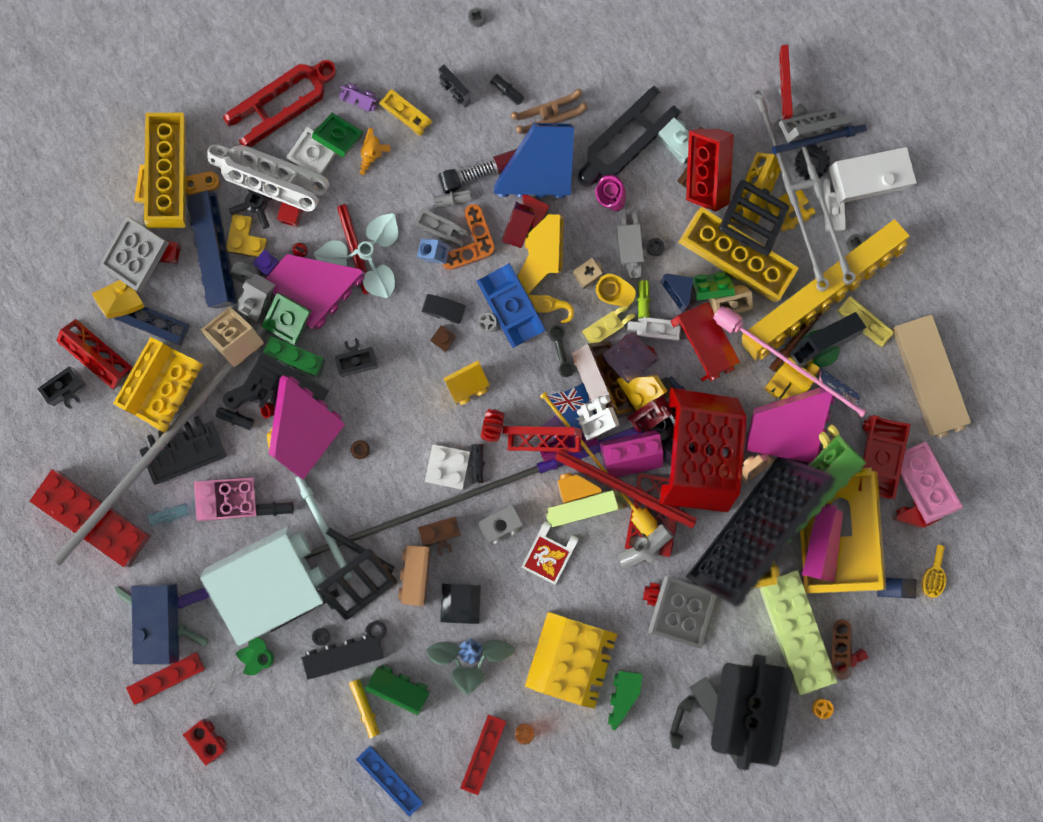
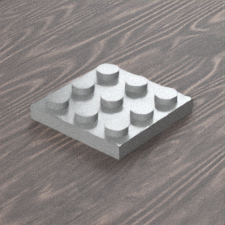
M126 216L99 266L141 293L169 242L133 218Z
M665 576L648 633L701 649L716 596L704 588Z

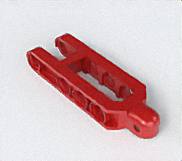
M323 60L315 66L299 63L229 110L223 116V120L228 127H232L256 111L263 122L252 128V131L241 140H238L241 145L251 148L321 101L324 97L325 84L336 76V67L330 60ZM303 79L311 81L314 90L303 97H298L299 100L288 107L285 106L274 117L270 118L263 108L264 105Z

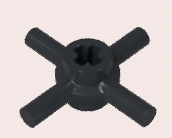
M247 189L249 193L245 198V202L228 208L230 215L247 209L252 213H257L262 228L267 229L270 227L264 210L268 205V201L273 200L271 197Z

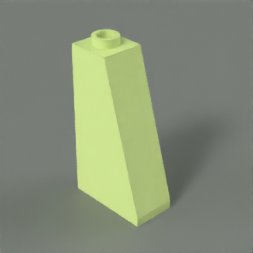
M613 490L547 508V520L549 524H552V527L621 510L626 508V504L621 494Z

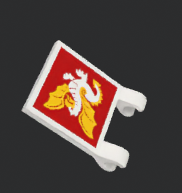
M545 521L521 568L556 585L578 542V537L572 535L565 547L546 537L551 524Z

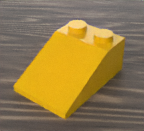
M479 360L443 378L456 405L459 403L461 406L471 401V397L475 395L480 397L488 393L487 389L490 388Z

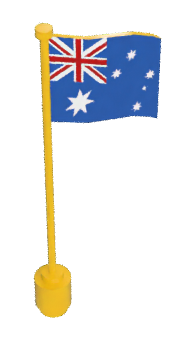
M583 383L564 392L552 395L544 392L540 395L541 399L546 400L566 427L582 429L580 422L584 421L585 418L584 415L580 417L577 414V410L586 403H592ZM581 439V446L602 471L608 473ZM620 493L633 509L631 521L639 531L646 536L654 532L659 526L647 508L642 510L639 507L637 509L626 495Z

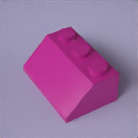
M656 430L599 442L604 468L614 477L663 467L662 443L660 434Z

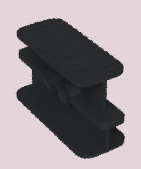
M755 654L753 657L752 667L727 662L723 666L711 736V748L713 751L721 754L737 755L736 766L741 770H748L750 763L776 767L781 759L793 672L790 668L766 664V656ZM754 698L755 703L753 706H751V701ZM751 718L752 722L748 726V720Z

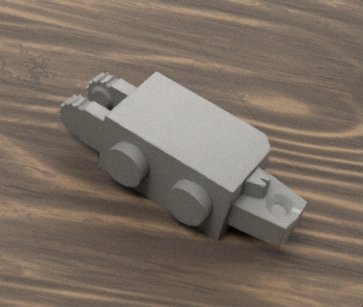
M633 211L631 214L633 225H626L625 212L620 213L621 226H617L616 229L619 263L626 267L629 279L641 278V266L644 259H647L646 248H642V241H645L644 229H640V224H638L637 211Z

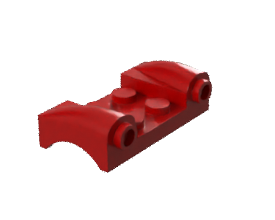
M873 415L865 419L862 425V430H865V435H868L863 460L866 463L863 465V468H872V471L877 472L879 497L894 500L896 498L911 424L896 422ZM862 477L860 479L858 491H862Z

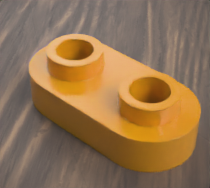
M212 171L186 176V194L188 195L204 191L212 192L220 186L219 177ZM212 178L211 183H206V180ZM194 182L193 187H188V183Z

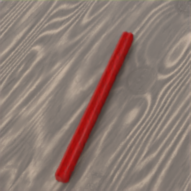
M559 450L555 457L557 461L689 528H693L697 522L695 517L674 506L660 504V499L563 450Z

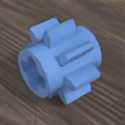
M469 639L459 645L461 651L458 653L464 662H469L472 665L481 659L482 646L479 642Z

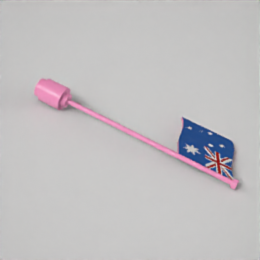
M723 306L716 312L713 319L731 334L734 331L738 332L741 330L860 413L859 416L863 417L867 411L861 409L858 393L827 371L819 367L820 377L818 380L743 328L744 323L741 322L743 318Z

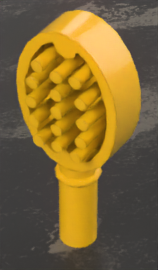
M937 545L934 564L924 572L921 581L924 594L930 598L941 595L946 586V574L941 568L945 546Z

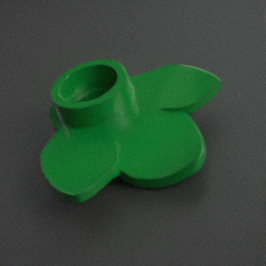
M259 637L249 640V647L242 648L236 652L238 659L246 664L243 671L246 675H256L262 668H269L274 663V654L266 648L265 642ZM263 655H266L268 657L267 662L262 661L261 658Z

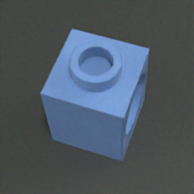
M421 239L417 257L430 263L446 264L450 245L439 240Z

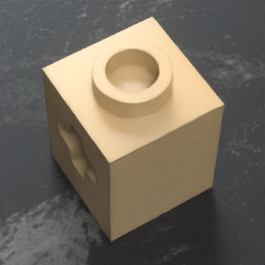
M591 258L573 270V275L581 287L585 289L602 277L603 267L598 261H594ZM586 269L589 271L593 270L592 276L590 274L585 275Z

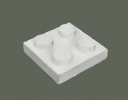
M307 127L286 158L299 167L322 175L336 153L312 139L314 131Z
M433 444L425 482L463 490L470 452Z

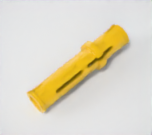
M357 679L348 684L362 718L360 720L364 722L368 737L371 738L381 734L374 718L376 715L372 712L360 681L361 679Z

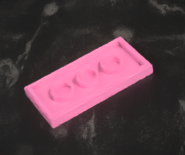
M923 442L905 450L900 476L926 524L961 510L963 506L928 443Z

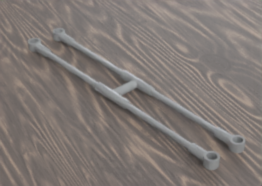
M781 84L779 85V88H778V93H779L780 95H781ZM757 89L754 91L753 100L757 102L760 113L763 114L773 146H777L778 144L764 101L765 92L762 89ZM792 102V111H793V116H792V118L796 117L795 112H794V109H793V102ZM805 146L802 147L808 165L807 169L810 180L792 184L781 153H777L776 156L791 205L794 206L814 266L813 270L817 279L816 288L824 292L828 289L829 282L824 278L821 267L818 265L798 206L799 202L795 191L814 187L840 259L839 263L843 272V282L847 285L852 284L855 280V274L850 271L847 259L844 258L824 200L825 195ZM846 276H850L852 280H847ZM824 283L826 287H821L819 284Z

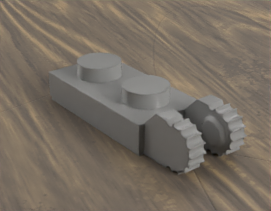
M421 208L414 223L415 227L460 247L463 246L464 242L452 237L453 231L462 236H468L469 234L468 231L456 226L455 223L424 208Z

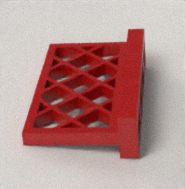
M638 473L636 488L646 493L656 488L661 495L658 486L663 482L670 483V478ZM642 478L650 479L654 486L644 491L641 487ZM633 500L634 506L638 509V501ZM633 509L625 543V549L628 550L634 547L630 546L631 537L637 533L640 538L643 537L639 529L631 521ZM656 511L658 516L655 520L660 518L674 536L660 549L659 555L671 558L678 521L668 516L664 520L662 517L664 514Z

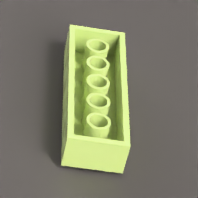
M793 570L777 577V585L759 587L786 666L793 672L792 683L796 694L802 695L837 683L798 570Z

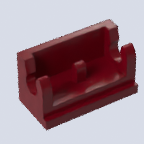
M517 201L515 202L503 234L502 242L522 249L535 213H532L533 209L531 207L520 204Z
M662 395L648 402L627 417V419L638 433L642 431L639 424L647 432L671 416L673 411L668 407L669 405Z

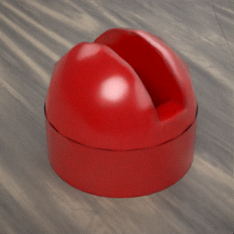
M296 243L292 248L294 256L304 258L308 254V248L303 243ZM298 246L299 248L303 249L304 252L301 253L299 250L296 249V247Z
M267 402L264 408L260 407L261 415L264 418L273 417L275 414V404Z

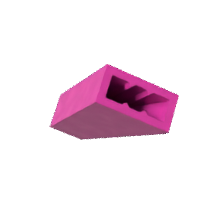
M826 503L825 507H822L819 514L815 516L802 575L835 582L843 512L837 510L835 505Z

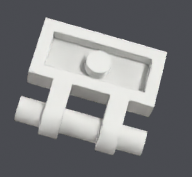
M608 395L599 396L594 399V402L586 403L577 410V414L580 417L584 415L585 418L584 421L580 422L586 440H591L619 426L613 407L607 409L605 407L606 403L611 401ZM597 409L598 413L593 415V410Z

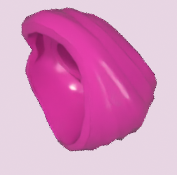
M603 176L595 189L596 199L603 207L618 212L625 205L626 191L624 184L617 176Z

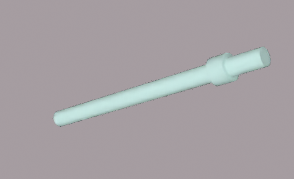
M296 477L295 479L301 489L300 493L303 499L307 501L339 568H343L347 564L334 538L326 534L328 526L313 498L314 493L311 487L307 486L305 479ZM351 572L344 576L345 580L351 578L352 574Z

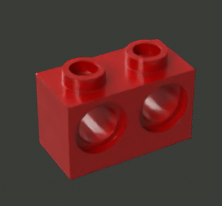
M204 718L182 734V736L203 764L207 766L228 749L222 736L218 737L215 733V727L210 720L206 721ZM198 728H202L205 731L204 738L197 736ZM209 744H214L217 747L215 754L209 752Z

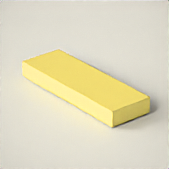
M851 296L837 310L843 317L857 312L867 327L862 332L880 347H883L894 334L889 327Z

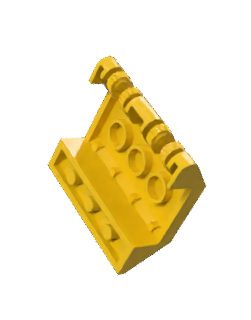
M150 337L113 404L166 433L169 424L184 401L203 364Z
M547 612L525 687L580 706L595 709L597 700L590 697L599 698L600 694L593 690L590 691L591 684L596 686L603 685V682L596 680V677L600 679L605 678L609 663L602 661V659L609 661L611 659L609 654L601 653L603 646L614 649L615 645L607 641L616 642L618 634Z

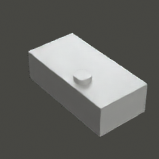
M907 147L836 161L829 167L838 204L907 190L916 184Z

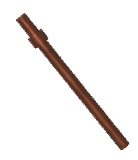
M817 314L815 321L810 325L806 326L805 324L802 326L801 331L779 353L789 358L791 356L789 353L797 346L822 314ZM777 357L769 366V369L775 372L784 360Z

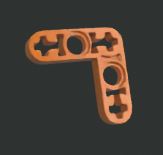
M470 204L465 209V217L475 243L449 251L447 257L451 256L452 259L458 258L456 254L460 253L462 262L459 263L458 259L453 261L454 265L452 266L449 263L442 264L447 270H454L483 260L494 253V243L482 210L476 204ZM471 209L478 211L476 214L477 220L482 219V222L474 223L473 216L468 215ZM477 226L484 227L485 233L482 236L474 233ZM485 239L486 245L491 246L488 253L484 250L481 251L483 248L482 241L478 243L477 240ZM471 250L474 256L472 259L467 260L463 257V252Z

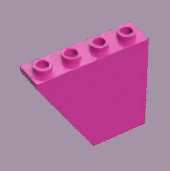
M286 254L265 279L275 284L273 291L275 296L280 292L312 310L306 324L311 329L316 330L324 326L329 314L333 315L338 310V304L342 300L345 301L349 298L355 285L359 286L365 278L363 276L366 273L357 268Z
M282 375L279 381L268 454L296 476L304 479L345 426V423L341 421L342 417L335 411L330 412L326 409L328 407L326 403L320 399L316 401L313 398L314 394L310 390L300 388L298 386L299 382L292 376L288 378Z
M823 387L754 408L745 444L746 450L811 463L821 453L819 434L821 432L826 433L824 426L825 422H829L831 411L828 410L830 404L834 403L835 396Z

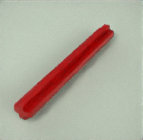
M346 204L337 206V210L350 252L353 253L355 249H358L359 242ZM358 254L353 256L355 268L367 273L364 260ZM362 282L360 285H361L363 294H370V293L365 289L364 284H363V282Z

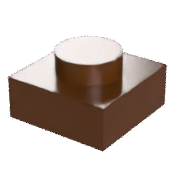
M441 325L430 342L446 352L457 336Z

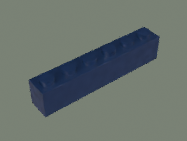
M204 191L187 196L188 210L192 219L191 227L195 236L194 244L198 252V265L201 268V282L205 290L204 298L207 307L218 309L236 304L237 300L233 279L230 275L231 268L217 193Z

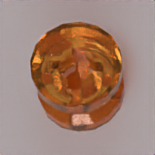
M521 724L515 730V738L518 743L527 745L534 739V730L529 724Z

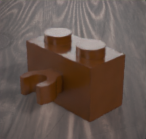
M456 517L418 527L422 545L427 546L439 543L437 552L440 556L442 555L441 549L444 546L448 547L449 553L452 552L451 545L447 543L448 539L461 536Z

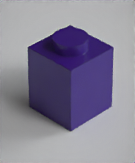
M264 249L252 264L267 277L278 265L279 261Z

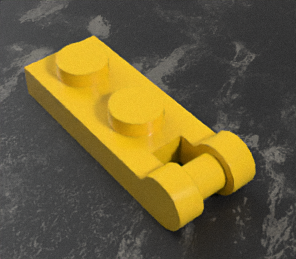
M392 89L389 90L379 103L380 106L420 137L424 133L423 130L432 123L430 118ZM417 118L421 120L418 126L414 123Z

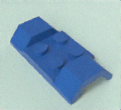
M510 263L476 281L512 348L546 331L537 314V310Z

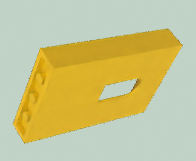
M862 468L860 472L855 473L849 479L848 484L841 488L831 501L827 502V504L832 505L835 499L844 498L849 502L851 511L852 536L840 537L835 582L803 575L806 593L886 589L878 474L876 471H872V468ZM862 477V491H858L860 479ZM815 516L808 521L804 529L800 530L803 569Z

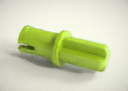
M641 280L638 283V299L636 301L638 302V318L641 319L643 317L650 318V301L652 299L650 298V284L647 280Z

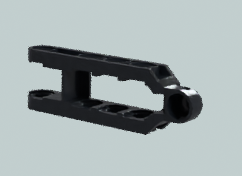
M655 85L652 86L588 147L587 163L578 173L579 183L589 187L603 176H617L657 138L658 133L673 118L676 119L681 114V111L673 105L652 125L641 114L649 107L650 102L658 94H661V91ZM636 119L647 131L611 165H605L597 157V153L604 146L607 147L617 134H621L623 128L630 121L633 122Z

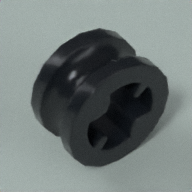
M659 238L651 239L647 244V252L652 256L662 254L664 250L663 241ZM654 243H658L657 246L660 245L661 247L658 248L657 252L650 248Z
M325 628L316 629L312 634V640L316 645H325L330 640V633ZM319 631L321 634H326V637H324V639L326 640L324 642H322V640L318 641L316 639V636H318L317 633Z

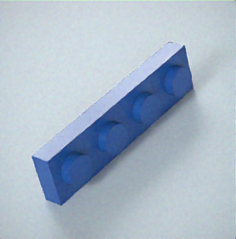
M371 745L355 759L409 817L424 803Z

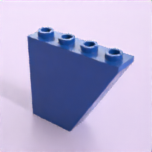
M533 123L494 184V193L500 197L517 194V197L535 195L539 198H545L547 195H554L556 198H565L566 195H571L574 143L573 124Z

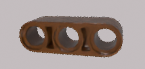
M843 619L836 621L833 625L832 669L835 676L841 680L848 679L851 676L853 649L852 628L849 622ZM841 628L848 629L844 634L838 633ZM840 647H847V650L845 652H838V649ZM841 665L847 666L843 672L837 671V668Z

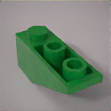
M618 670V674H614L613 686H616L615 694H611L610 705L614 706L613 713H609L608 725H611V730L616 731L640 695L642 673Z

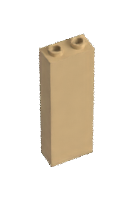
M932 314L892 328L930 437L936 435L937 438L948 435L947 431L954 429L955 432L966 429L965 425L970 424L971 421Z

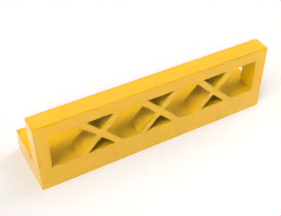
M756 152L745 181L751 183L752 178L758 175L757 182L752 185L761 190L767 189L771 195L781 171L777 157L772 154ZM761 158L766 159L765 164L759 168L758 164ZM744 189L741 197L744 198L749 191ZM751 193L748 201L765 209L767 201ZM739 204L737 205L735 212L738 213L743 209L742 216L756 224L759 223L761 216ZM733 219L730 220V222L740 224L739 222Z

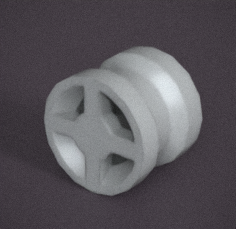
M484 313L479 317L478 325L483 331L494 332L500 326L493 313Z

